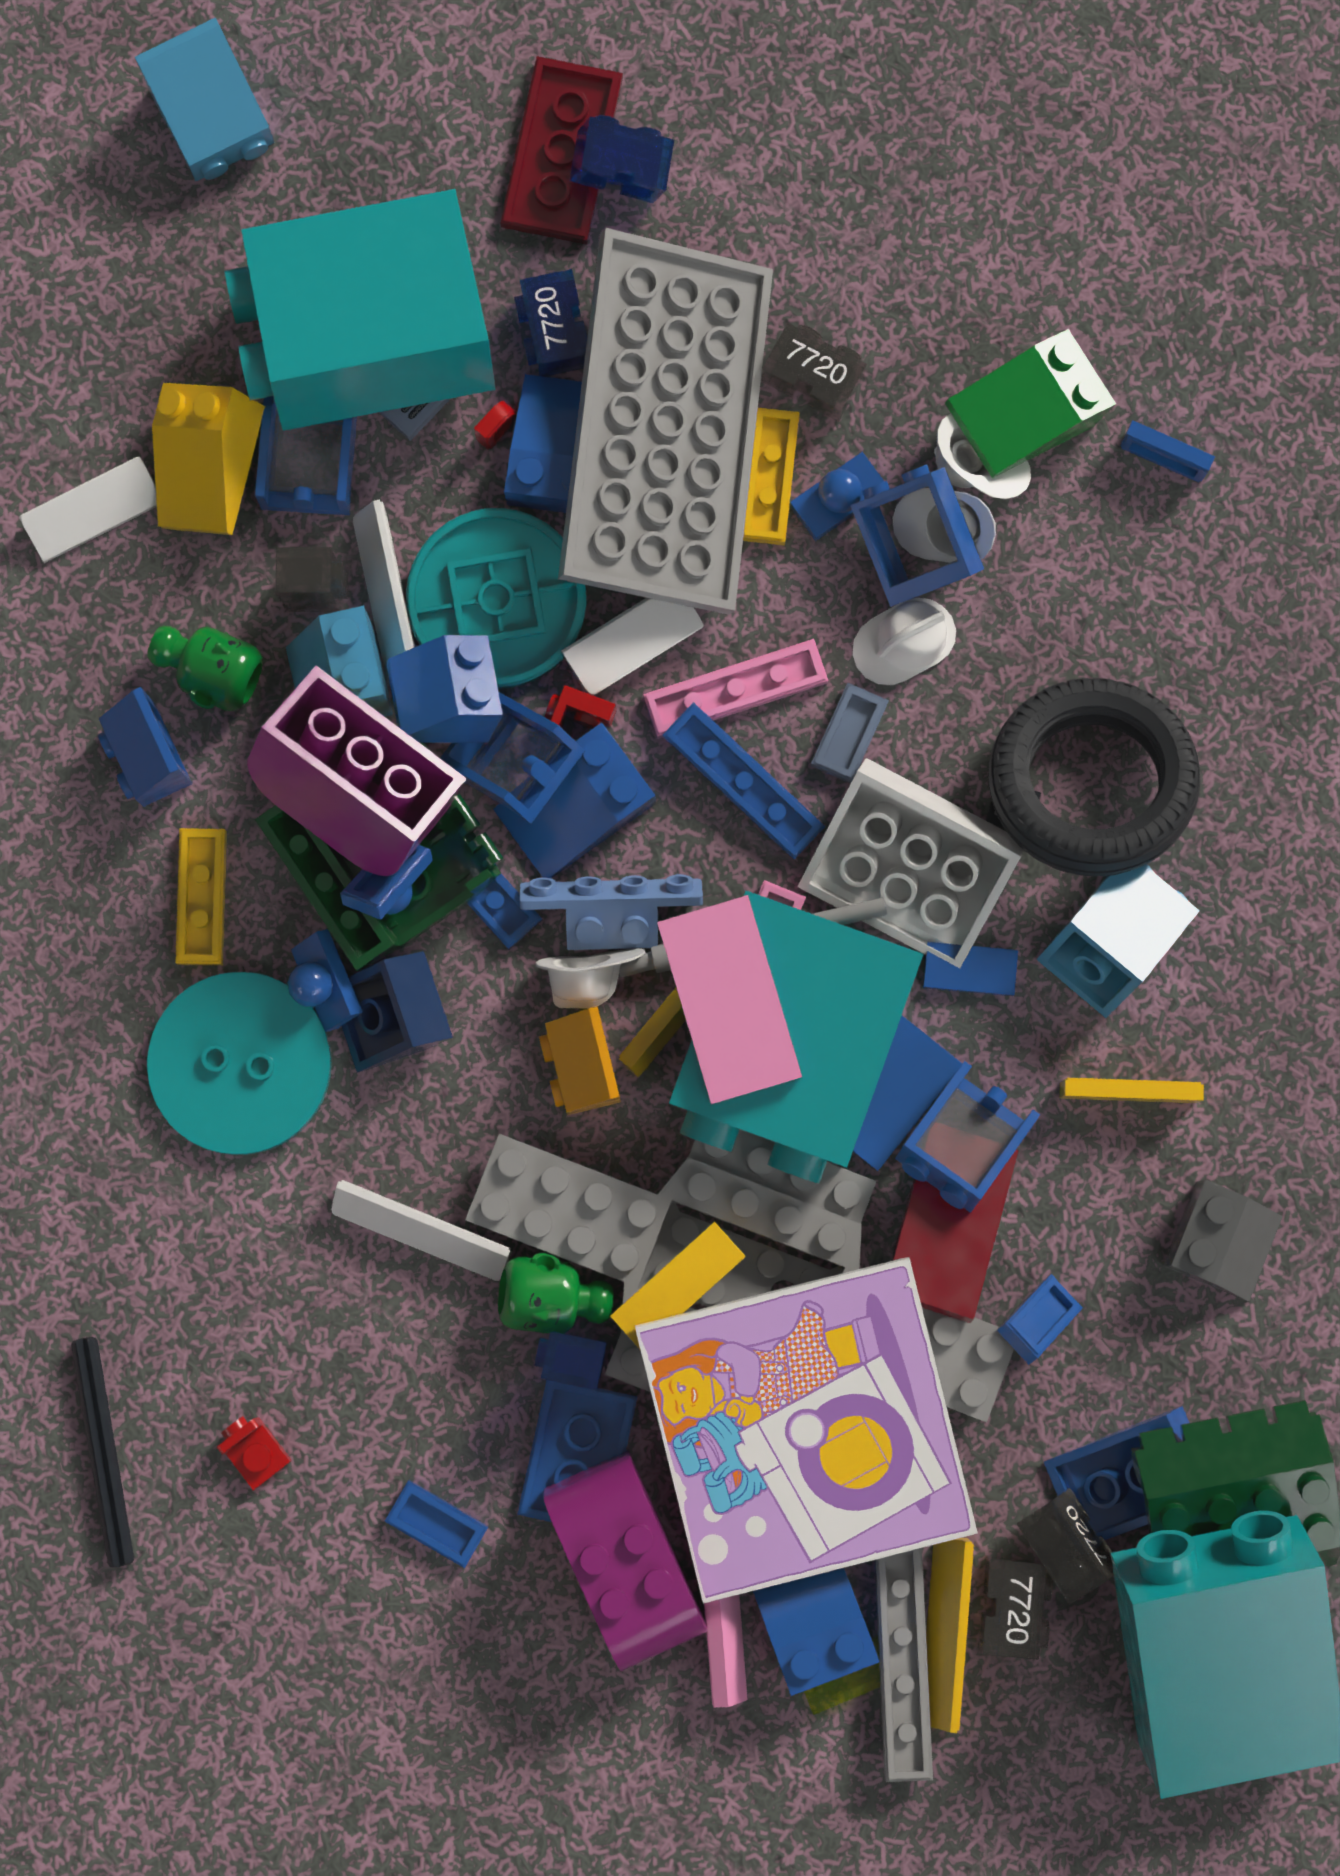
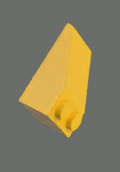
M163 383L152 423L159 527L171 530L233 535L265 406L255 400H250L247 395L233 387Z

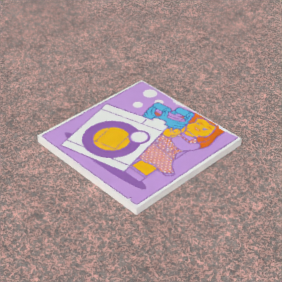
M909 1257L635 1325L703 1604L978 1534Z

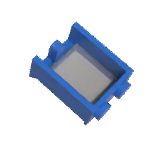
M274 396L264 398L263 406L265 408L261 423L255 496L261 510L350 515L357 417L283 431Z
M499 692L503 716L488 743H451L440 759L466 778L465 784L487 795L532 824L584 754L585 750L558 724Z
M964 1061L895 1159L902 1163L903 1170L909 1176L922 1182L926 1180L940 1190L941 1197L948 1204L958 1209L965 1208L971 1213L1040 1114L1032 1110L1025 1120L1021 1119L1002 1105L1007 1098V1094L1002 1089L992 1086L986 1094L965 1079L972 1066Z

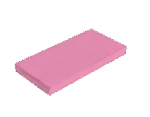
M748 895L657 922L711 1104L801 1078L800 1067Z

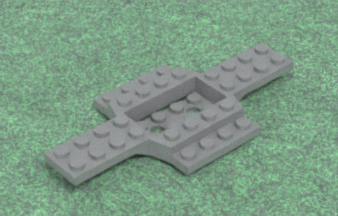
M740 1129L732 1152L695 1140L689 1157L657 1195L499 1134L465 1220L623 1281V1304L711 1225L680 1212L677 1204L838 1265L829 1270L721 1228L746 1257L696 1301L699 1304L711 1307L770 1292L772 1286L781 1280L798 1285L858 1270L860 1268L861 1221L876 1181L827 1162L820 1184L780 1171L767 1165L775 1142ZM690 1307L684 1313L695 1311L696 1309ZM922 1308L946 1407L987 1423L1014 1348L997 1331L998 1326L975 1317L971 1323H967ZM621 1330L605 1375L651 1392L641 1350Z

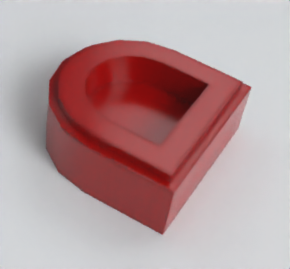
M505 401L497 403L474 427L476 440L487 450L489 448L492 449L514 423L516 411Z

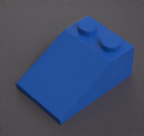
M525 374L510 448L504 490L507 505L566 513L581 395V381Z
M600 723L576 740L585 750L584 754L532 824L502 804H498L493 809L542 878L552 879L656 804V795L603 723ZM529 778L512 793L516 799L532 778Z
M1183 1406L1044 1461L1079 1549L1089 1546L1084 1538L1098 1543L1148 1524L1144 1494L1134 1473L1131 1448L1141 1447L1139 1433L1166 1427H1172L1176 1443L1183 1442L1180 1425L1189 1423ZM1068 1506H1072V1507L1074 1508V1509H1072V1508L1069 1509L1068 1512H1069L1070 1516H1069L1068 1513H1067V1507H1068ZM1077 1512L1078 1518L1073 1520L1071 1517H1075ZM1076 1522L1080 1523L1085 1529L1087 1527L1089 1532L1085 1531L1080 1525L1077 1528Z
M844 1568L753 1591L791 1696L880 1662Z

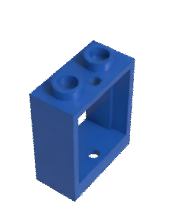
M927 464L902 474L904 484L890 489L887 481L863 490L862 493L865 500L851 505L890 607L969 577L984 569L945 467L931 473ZM929 486L957 560L908 579L880 505Z

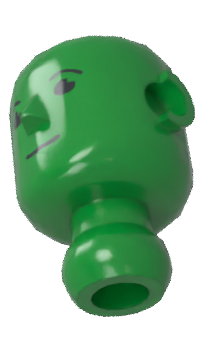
M160 626L154 633L147 651V658L153 665L162 668L170 666L176 668L178 687L182 692L189 695L195 704L205 709H211L214 706L227 711L242 709L251 698L257 686L263 665V657L257 647L233 637L227 632L224 633L211 627H201L187 639L182 636L179 630L172 626Z
M538 1253L533 1258L516 1257L505 1264L501 1275L498 1292L499 1319L504 1326L514 1330L540 1332L542 1334H565L574 1325L576 1316L585 1317L589 1322L597 1324L608 1321L613 1308V1287L603 1280H595L588 1284L579 1283V1275L575 1267L570 1263L559 1261L558 1258L551 1254Z

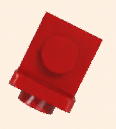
M564 685L560 696L552 695L544 717L562 728L567 714L570 712L575 714L574 722L593 729L600 723L611 727L617 710L615 703Z
M244 1416L240 1417L221 1432L225 1441L216 1447L222 1455H227L253 1491L292 1461L260 1417L253 1418L249 1422H247Z

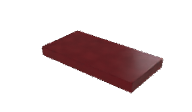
M539 56L536 57L501 217V228L588 244L603 169L600 168L605 165L603 153L608 151L623 81V73ZM590 147H596L600 151V160L595 167L589 166L586 161L587 152ZM592 149L589 155V162L592 165L596 163L598 156L595 149Z
M934 1123L926 1135L922 1150L975 1187L1004 1145ZM1015 1150L971 1213L965 1208L958 1209L948 1204L941 1197L940 1190L926 1180L922 1182L914 1179L891 1261L905 1257L910 1258L922 1308L967 1323H971L974 1320L1019 1150Z

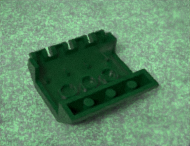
M420 743L421 745H423L425 748H427V749L429 750V748L427 747V745H426L425 743ZM459 794L419 844L431 849L433 861L413 882L412 899L409 905L397 914H385L380 920L347 907L342 903L340 893L362 868L349 861L276 805L255 819L356 971L403 948L478 896L501 874L497 865L504 859L486 832L476 837L474 831L481 824Z
M1306 1400L1273 1406L1272 1412L1275 1421L1273 1424L1268 1423L1265 1409L1262 1408L1227 1415L1228 1433H1222L1218 1417L1180 1425L1183 1442L1176 1443L1172 1427L1139 1433L1141 1447L1131 1448L1134 1473L1144 1494L1149 1534L1162 1530H1177L1190 1536L1226 1530L1231 1528L1233 1522L1238 1517L1254 1511H1272L1285 1517L1297 1515L1325 1567L1336 1565L1340 1557V1507L1334 1461L1320 1414L1310 1413Z

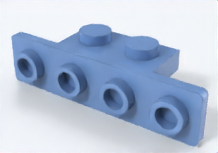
M682 874L671 875L666 879L647 880L645 877L636 875L611 881H601L597 877L590 876L567 882H556L551 878H536L530 882L520 884V909H566L567 950L651 948L658 945L657 907L703 905L701 879H693L688 875Z

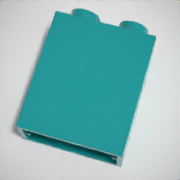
M456 189L241 229L248 266L225 270L226 284L235 323L241 324L258 320L262 342L239 346L244 379L250 400L274 396L283 431L496 390L489 339Z
M745 890L744 896L748 895L802 1077L711 1104L693 1041L691 1040L669 1104L687 1110L679 1132L680 1134L732 1152L740 1129L775 1142L767 1163L768 1166L820 1184L828 1161L846 1168L848 1166L923 954Z
M1254 1511L1238 1517L1230 1529L1190 1536L1177 1530L1157 1531L1143 1537L1138 1542L1136 1548L1111 1553L1138 1743L1160 1799L1340 1762V1691L1325 1565L1297 1515L1285 1517L1272 1511Z

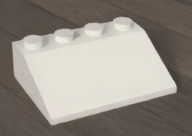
M866 758L851 782L797 887L836 908L883 897L887 915L864 920L863 922L925 955L929 951L960 968L1024 850L1006 831ZM927 942L958 944L962 946L955 959L928 946Z

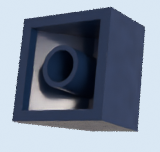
M424 951L384 959L348 977L362 1009L361 1014L342 1026L357 1073L427 1050L453 1038Z

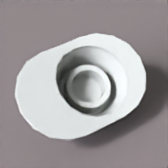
M950 413L941 420L937 429V446L934 449V454L936 455L938 469L945 467L953 486L960 488L975 487L993 498L1000 499L1018 497L1027 489L1031 480L1028 461L992 478L952 414Z
M922 488L905 495L896 505L893 515L894 534L900 545L910 554L923 559L948 563L956 561L955 552L930 488ZM954 491L980 559H983L992 549L996 536V522L990 509L979 498L968 493Z
M913 598L893 606L870 619L858 631L853 643V658L856 667L865 678L881 685H895L909 680L938 664L949 655L955 644L956 628L952 616L942 605L931 599Z
M639 948L622 949L584 957H548L536 961L535 964L538 968L548 970L555 1006L559 1008L588 1009L603 1004L615 992L621 963L637 959L646 952L644 949Z

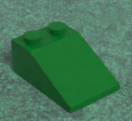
M1068 329L1034 345L945 402V405L992 478L1093 428L1116 404Z

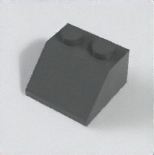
M1208 1180L1196 1181L1163 1266L1249 1302L1283 1216L1249 1197Z

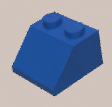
M443 635L388 659L386 664L397 727L419 743H488L503 716L488 636Z
M141 687L131 691L99 718L104 732L98 734L99 741L107 757L111 759L116 756L123 772L117 774L116 777L127 799L135 797L136 801L144 807L192 785L156 704Z

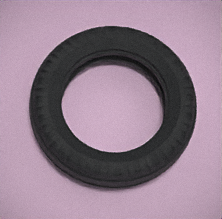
M1080 678L1061 682L1043 689L1023 702L1010 715L998 733L992 748L988 772L989 790L995 812L1010 837L1024 851L1043 864L1066 873L1081 876L1121 874L1142 867L1161 856L1179 839L1188 826L1198 802L1201 780L1196 748L1189 732L1178 716L1151 693L1129 683L1106 678ZM1100 725L1114 728L1135 739L1148 752L1157 771L1158 792L1152 803L1142 814L1123 825L1108 829H1087L1071 825L1048 811L1034 792L1029 768L1039 748L1052 736L1072 727Z

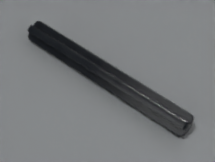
M86 1337L72 1341L71 1348L107 1563L109 1567L115 1568L133 1563L134 1553L98 1340L96 1337Z

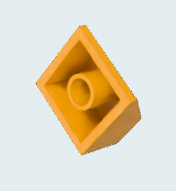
M598 1006L545 1023L547 1034L539 1036L545 1063L551 1061L555 1063L558 1079L550 1080L555 1106L565 1105L567 1115L620 1103L621 1100Z

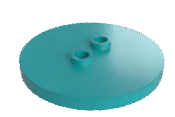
M487 508L471 511L441 526L421 547L412 564L407 582V614L419 645L443 635L488 636L498 689L525 685L549 673L565 658L561 650L577 641L586 612L585 585L558 579L563 537L539 518L506 508Z
M229 972L211 976L193 984L179 994L158 1020L151 1036L147 1056V1073L150 1089L157 1107L168 1123L179 1134L194 1144L211 1151L231 1155H248L271 1150L284 1144L301 1132L310 1123L323 1103L328 1090L332 1068L330 1043L316 1011L312 1007H304L297 1003L289 994L288 985L269 976L250 972Z

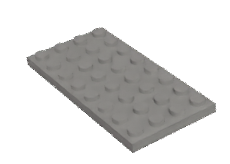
M605 228L600 233L558 579L728 615L735 611L773 269Z

